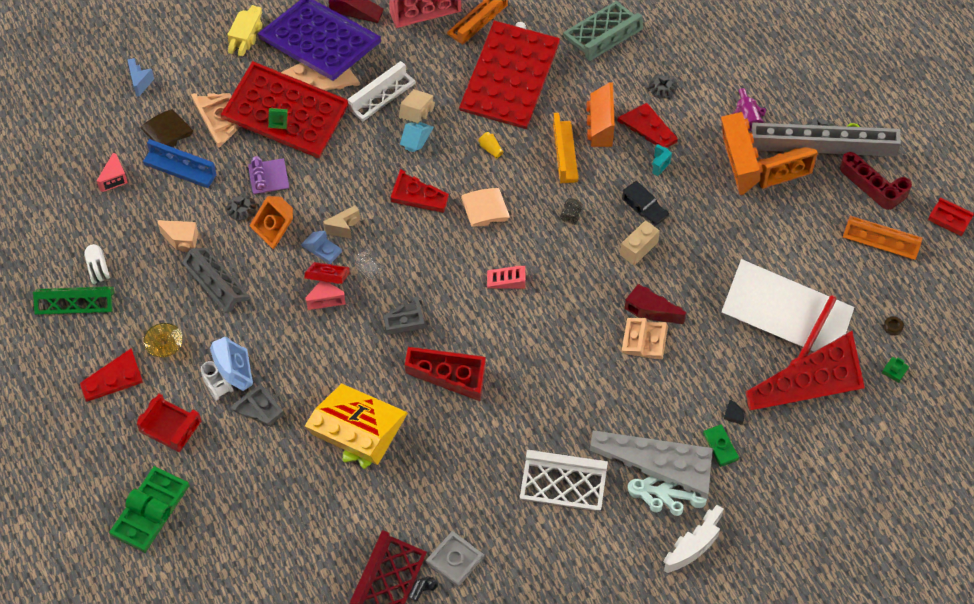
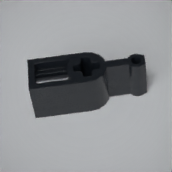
M637 180L623 190L622 200L640 216H645L654 226L669 216V212L663 209L658 204L656 198Z

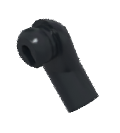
M430 576L418 579L410 592L409 598L418 601L423 591L435 590L438 587V581Z

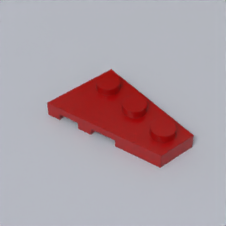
M648 103L619 116L617 119L619 123H624L630 127V130L635 133L638 132L654 145L659 144L667 148L678 141V138Z
M400 169L390 200L393 203L444 213L449 194L432 185L424 184L419 178L411 177L406 174V171Z
M132 348L80 382L86 402L143 383Z

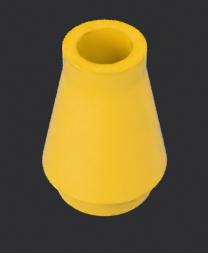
M486 132L479 138L480 147L493 155L495 159L503 155L504 151L501 149L494 134Z

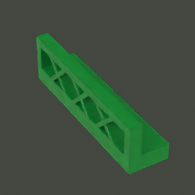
M114 286L36 289L33 291L34 314L112 312ZM99 297H107V307L100 308L95 301ZM60 298H65L71 303L67 309H62L56 304ZM79 298H85L90 304L86 308H80L75 302ZM39 299H46L52 305L48 309L39 310Z

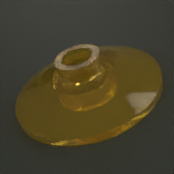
M159 323L152 326L146 332L143 342L149 354L155 357H168L180 349L183 336L177 326L170 323Z

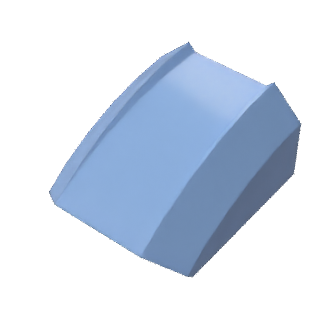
M227 337L212 342L210 347L212 358L223 378L229 384L242 391L251 387L253 381L248 350Z

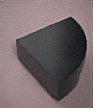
M730 400L724 420L743 425V410L736 402Z

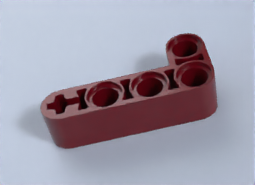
M847 152L842 157L840 171L882 208L891 210L908 197L912 182L907 177H899L892 183H889L857 154Z

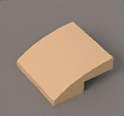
M499 188L477 190L461 196L472 227L489 226L490 222H505L510 218Z
M627 318L622 353L652 359H663L668 330L667 323L647 322L646 318Z

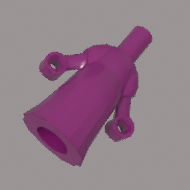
M741 88L738 91L741 99L737 102V108L732 114L739 113L740 111L743 112L744 119L748 118L749 132L752 131V123H764L761 116H765L766 109L759 107L753 98L748 97L745 88Z

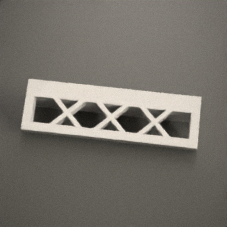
M400 61L348 99V108L363 122L416 84V81L406 73V65ZM403 77L408 81L405 85H398V81ZM395 89L393 94H385V90ZM374 98H382L381 103L371 104ZM361 108H369V111L364 115H362L358 110Z

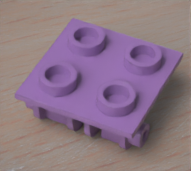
M253 157L251 164H248L253 194L289 188L284 158L262 162L260 157Z

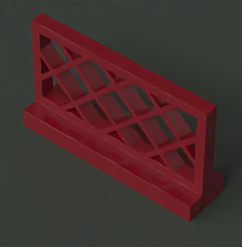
M382 530L349 604H364L366 600L371 598L374 599L376 604H379L377 596L385 593L388 594L391 601L389 604H405L427 551L389 536V532ZM390 543L399 546L401 553L391 556L388 550ZM415 553L421 555L418 562L410 564L407 554ZM403 556L407 566L396 569L393 560ZM389 561L393 571L383 574L380 565ZM409 569L412 578L402 583L399 573ZM395 574L399 584L389 588L385 578ZM382 580L385 589L375 593L372 587L373 582ZM401 588L404 594L403 598L394 601L390 591Z

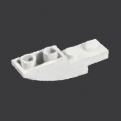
M716 505L713 510L709 509L703 520L705 522L702 526L698 525L693 534L687 532L684 537L680 536L674 546L676 549L673 553L669 552L663 561L665 563V572L669 573L688 565L701 556L714 543L719 535L720 528L716 527V524L722 517L723 508Z

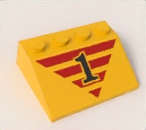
M341 383L315 408L305 427L312 435L378 465L408 413Z

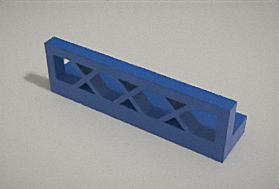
M151 139L147 142L149 153L143 160V163L148 167L205 188H209L217 175L214 162Z

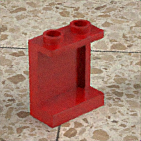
M158 393L150 401L147 410L138 417L137 426L140 433L180 453L202 420L199 412L192 409L189 413L166 401L163 395Z

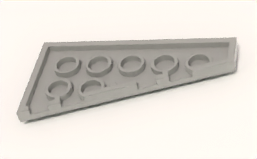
M593 430L590 451L611 460L615 458L621 460L628 467L633 465L642 469L641 472L669 484H679L683 486L684 490L689 492L693 490L700 493L701 497L708 499L713 448Z

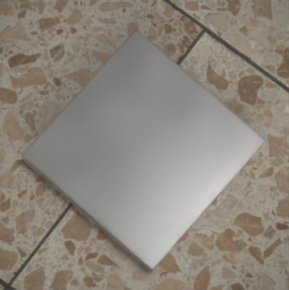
M451 531L427 558L426 563L455 586L459 587L482 561L484 554Z

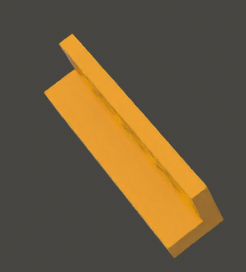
M554 113L553 129L560 183L578 182V171L571 121H560L559 113Z

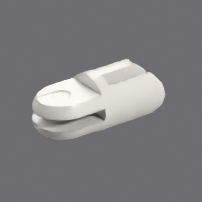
M95 244L88 246L84 251V256L92 284L97 283L96 277L100 282L104 281V276L106 279H109L110 276L103 250Z

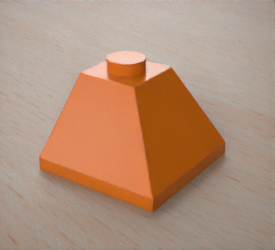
M267 196L249 226L274 249L293 220V208L282 197Z

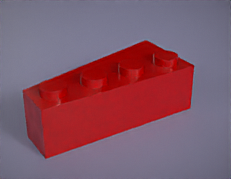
M415 347L407 348L405 359L406 374L481 401L486 357Z

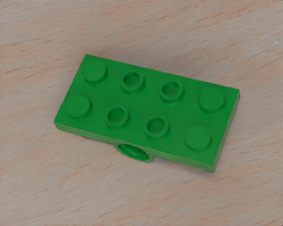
M153 466L139 489L135 488L129 493L125 503L126 508L109 531L110 536L146 553L189 488V482Z

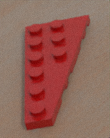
M849 331L745 391L749 411L864 389L865 386L853 331Z

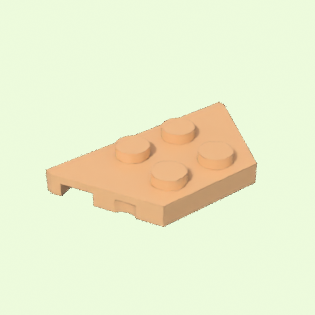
M209 93L208 96L191 94L192 100L217 147H221L241 127L221 119V113L231 98V94L222 93L218 95Z

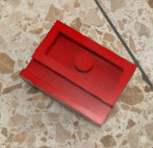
M940 197L929 215L928 221L962 236L974 213Z

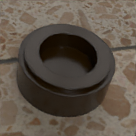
M891 316L885 320L883 328L889 335L896 336L902 332L904 323L900 318Z

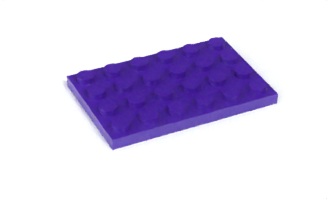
M315 0L298 1L258 33V37L262 41L332 81L337 79L381 42V36Z

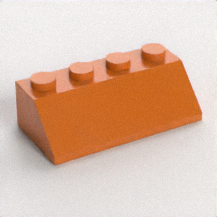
M743 112L722 116L721 124L723 140L739 195H744L761 181L760 173H763L761 162H757L756 159L758 158L757 148L752 146L754 138L752 132H748V129H750L748 118L744 119Z

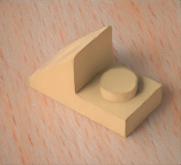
M355 205L323 221L326 234L352 239L349 226H354L360 221L359 209Z

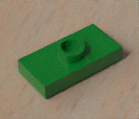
M722 424L703 431L709 447L713 448L712 452L720 467L739 460V456Z

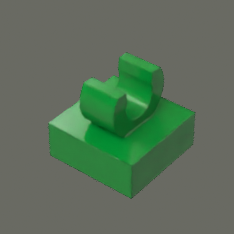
M269 108L268 128L287 129L288 109Z
M892 356L883 369L882 374L900 383L910 366L905 364V361L898 357L896 359Z

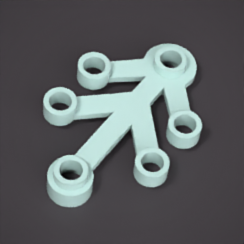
M652 476L644 480L633 479L628 483L630 495L634 498H642L653 512H660L664 503L673 515H681L683 504L678 501L674 502L670 497L690 500L691 505L695 508H702L706 505L707 499L701 497V494L698 492L672 489L679 484L665 482L657 487L651 486L657 481H662ZM650 494L657 495L659 498H653Z

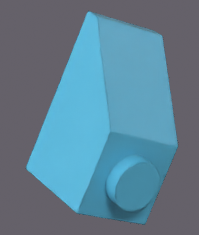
M416 122L405 124L400 145L405 146L406 150L412 152L422 149L434 127L422 122L418 124Z

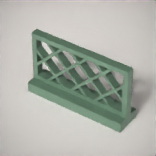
M615 1L563 32V36L584 52L585 58L591 61L643 29V18L639 13L634 15ZM614 8H617L620 12H610V11L613 10ZM599 17H607L606 20H597ZM609 17H619V20H609ZM593 25V28H584V26ZM596 25H606L605 28H596ZM608 25L615 26L612 29H608ZM580 33V36H571V34ZM583 33H592V37L582 35ZM595 33L602 34L598 37H595Z

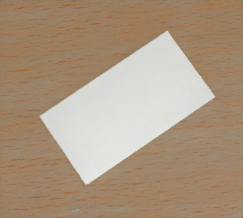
M741 259L722 313L803 347L829 296ZM836 300L811 351L815 352L846 334L854 310L853 306Z

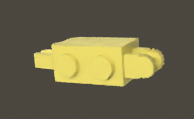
M252 5L248 11L243 10L238 13L227 35L229 41L228 53L233 54L237 47L239 48L238 56L243 57L246 50H249L251 45L255 44L256 35L262 30L263 25L260 20L262 14L261 7Z

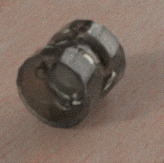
M568 198L565 201V209L562 210L560 218L566 223L576 224L583 204L577 199Z

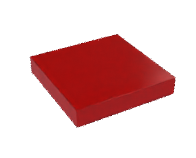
M314 262L305 271L304 279L342 284L349 276L350 268Z

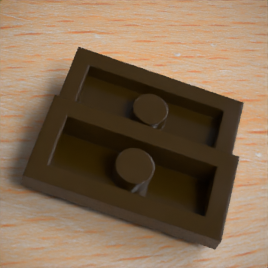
M173 109L151 118L141 126V129L151 140L170 147L176 146L177 140L190 137L193 134L191 127Z

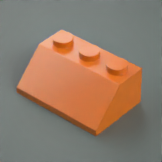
M609 82L590 94V101L586 102V112H590V115H587V126H590V129H587V140H591V147L613 146L615 127L613 82Z
M808 147L796 148L790 152L780 153L757 161L761 162L763 173H760L761 181H759L762 189L812 174L818 154L817 150Z

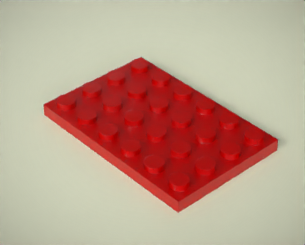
M494 20L459 106V111L527 129L559 47L560 38Z
M252 61L223 109L221 119L320 159L348 108V100ZM269 108L288 109L287 129L268 128Z

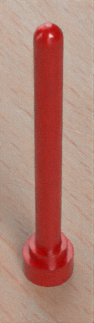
M831 295L827 300L798 358L792 360L790 365L808 356L837 300L834 295Z

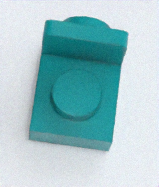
M657 144L654 151V157L656 158L652 162V173L659 176L671 163L672 152Z

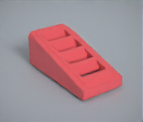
M525 266L487 270V288L525 289ZM493 276H497V282H493ZM500 276H504V281H500Z

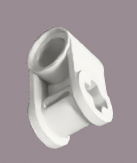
M208 361L201 366L203 381L215 401L219 400V397L223 394L233 392L232 385L219 373L214 362Z

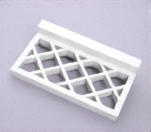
M527 450L520 500L601 512L608 461ZM529 466L538 467L542 473L533 479L528 473ZM552 469L558 470L562 475L554 482L547 474ZM572 472H576L582 477L574 485L567 477ZM592 475L602 476L601 483L596 487H593L587 480ZM545 476L551 484L541 490L535 481ZM565 478L571 487L561 493L556 484ZM585 481L591 490L582 496L576 487ZM533 484L539 492L534 496L525 495L526 488ZM551 487H554L559 494L554 499H548L544 494ZM574 490L579 499L575 502H568L565 495ZM594 493L598 498V505H589L585 498Z

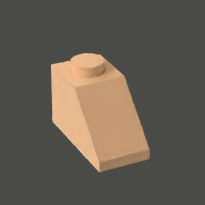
M158 220L160 233L176 250L188 252L196 247L198 236L196 222Z

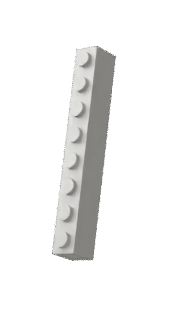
M752 123L751 131L754 138L752 146L753 148L756 147L758 151L790 152L796 148L808 147L816 149L818 153L826 154L853 152L857 155L897 157L901 145L900 129Z

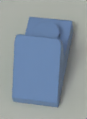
M135 58L128 59L135 94L138 97L151 84L154 76L152 69L141 71L140 65H136Z
M326 231L312 232L301 244L302 247L328 264H331L342 252L340 247L327 239Z

